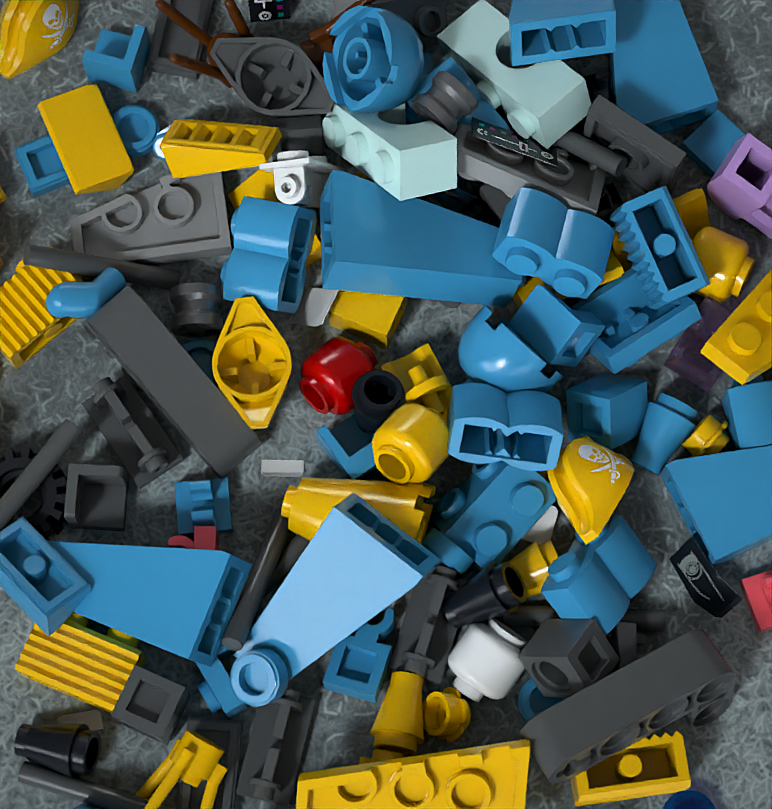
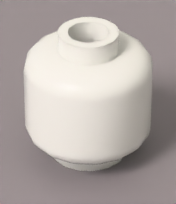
M494 618L490 619L488 623L477 622L470 624L448 656V665L457 676L452 683L453 686L476 702H479L484 695L491 699L505 698L525 670L518 655L527 644L526 640Z

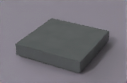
M598 95L588 108L583 136L627 158V165L621 176L646 193L666 185L671 194L677 184L687 153L601 95Z

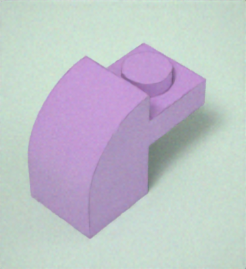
M747 133L735 141L708 183L707 191L712 201L725 215L735 221L743 218L772 239V149L750 133Z

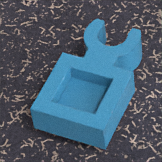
M386 609L384 618L379 624L370 625L365 623L356 630L355 636L349 635L335 645L323 679L324 689L377 703L393 654L391 646L380 643L387 639L394 631L395 616L393 609Z

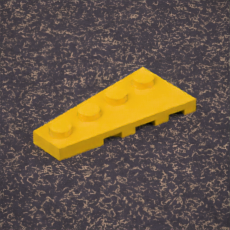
M772 269L708 339L700 351L701 354L742 386L772 367Z
M516 740L300 773L297 784L296 809H525L530 740Z

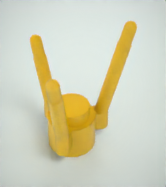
M186 729L182 738L177 739L168 756L135 795L148 799L153 793L144 809H159L179 779L194 787H198L202 779L207 780L200 809H213L219 784L228 770L227 767L218 763L224 750L202 735Z

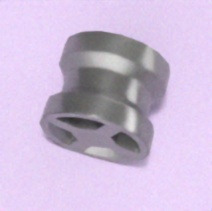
M439 71L432 78V87L426 93L417 94L411 101V106L423 122L431 120L453 135L457 130V121L463 115H471L478 107V103L472 93L459 80L445 71Z
M203 282L185 283L172 287L170 289V302L175 306L176 315L171 319L172 334L181 337L214 336L220 334L223 329V319L217 314V305L222 301L221 287L216 284Z

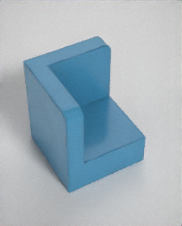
M136 24L132 36L101 29L95 50H85L82 57L88 80L137 93L151 46L147 27Z
M536 285L508 323L549 364L572 367L578 365L606 327L592 312L572 310L545 285Z
M603 372L567 389L568 440L573 441L588 435L594 442L612 450L640 435L648 407L647 381Z
M355 413L330 431L326 425L316 430L318 444L344 479L371 480L381 473L374 462L371 443L374 434L365 433L358 427Z

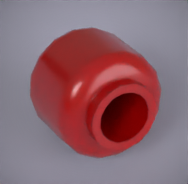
M345 337L330 338L307 357L300 366L302 380L299 382V389L301 394L311 407L322 414L330 412L334 415H345L354 408L352 399L354 383L361 375L375 370L377 365L376 356L361 341L353 342Z

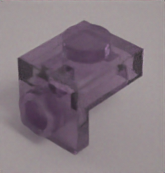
M707 296L698 308L702 319L686 328L670 352L664 366L710 392L723 370L701 354L700 351L708 339L734 310Z

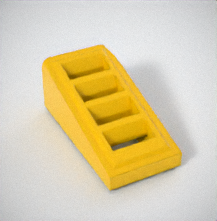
M179 119L173 121L161 140L160 147L172 177L178 179L254 167L267 163L282 135L279 127Z

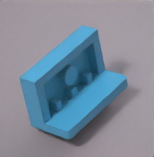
M630 269L622 274V277L612 280L590 294L587 299L579 301L570 308L572 310L592 312L606 325L588 352L612 373L616 374L622 369L634 365L641 357L667 340L679 336L684 329L702 319L696 302L686 296L657 310L649 308L651 300L644 298L646 290L640 288L642 281L635 279L638 271Z
M504 461L489 464L474 463L472 474L459 488L449 490L441 498L437 505L436 513L431 520L447 538L467 553L483 569L490 563L499 564L557 500L551 484L537 471L518 469Z

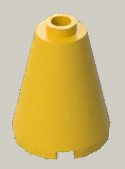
M303 477L298 487L288 486L281 508V516L289 518V530L311 541L332 508L355 493L422 545L421 541L426 536L433 505L423 503L424 497L430 498L435 495L436 487L427 483L400 484L393 481Z

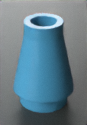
M660 393L655 403L649 402L637 446L630 462L658 476L666 462L696 428L693 421L698 412L680 400Z

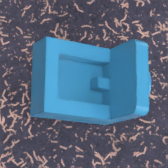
M221 642L212 667L195 662L205 678L204 681L196 686L211 712L214 713L222 708L230 720L247 710L248 707L235 694L231 685V678L221 663L233 656L236 651L226 648Z

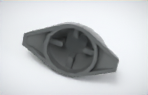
M273 37L217 38L209 53L241 100L256 112L275 117L329 114L335 102L329 95L324 78L307 54L299 46L285 39Z

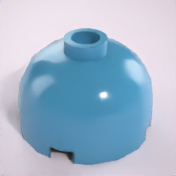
M358 5L345 11L335 22L329 34L337 36L333 45L332 53L324 51L323 56L324 83L331 99L338 105L346 106L348 110L364 113H384L404 104L415 93L422 77L424 65L423 44L417 31L403 17L389 10Z
M484 305L462 332L457 348L459 364L469 377L464 383L491 385L504 391L506 394L520 390L549 393L564 377L562 372L555 367L548 374L543 369L547 365L544 361L545 359L508 325L509 322L503 317L496 325L488 318L493 313V309Z

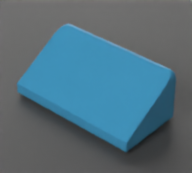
M23 516L0 531V587L47 636H50L59 629L89 594L91 585Z

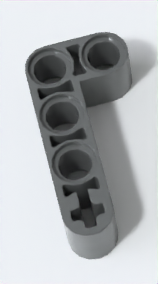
M129 286L124 287L100 309L82 322L88 334L93 339L96 337L107 349L106 354L112 359H117L180 435L219 478L225 477L262 445L255 432L249 428L219 389L147 304Z
M701 629L692 630L539 713L524 725L519 736L522 740H530V753L551 784L563 783L681 717H684L690 727L695 729L710 724L730 707L736 675L705 631Z

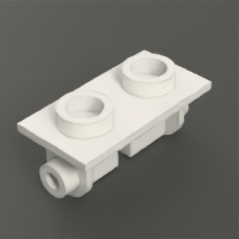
M303 150L277 153V162L259 164L260 170L274 173L275 193L281 202L288 205L303 206V208L320 211V196L331 171L339 170L346 172L343 167L327 163L326 156H309V152Z

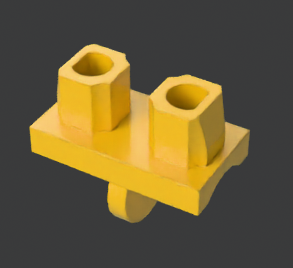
M428 343L400 359L381 366V370L392 373L402 383L405 390L404 396L406 397L404 404H419L433 408L444 417L447 423L453 388Z

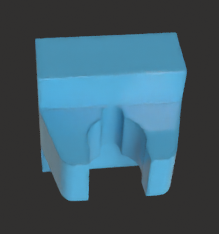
M228 477L174 482L178 535L194 537V526H216L219 534L233 533Z

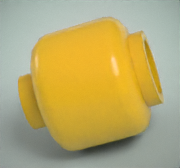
M703 227L694 239L691 237L690 239L711 284L694 293L716 303L726 302L731 295L739 298L755 264V259L749 256L748 243L715 227Z
M404 404L394 410L376 430L371 442L375 465L383 476L390 481L400 484H419L429 479L449 456V428L444 417L437 410L419 404Z

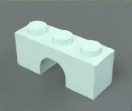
M479 0L437 35L443 54L440 63L449 57L453 58L471 78L483 98L494 109L498 108L504 113L513 129L523 138L528 139L532 136L548 149L587 115L591 101L586 81L563 61L540 62L522 69L511 68L509 19L487 1Z
M334 103L331 112L326 114V117L323 119L322 133L327 146L399 201L457 188V138L431 120L406 125L405 103L384 113L351 111L344 105Z

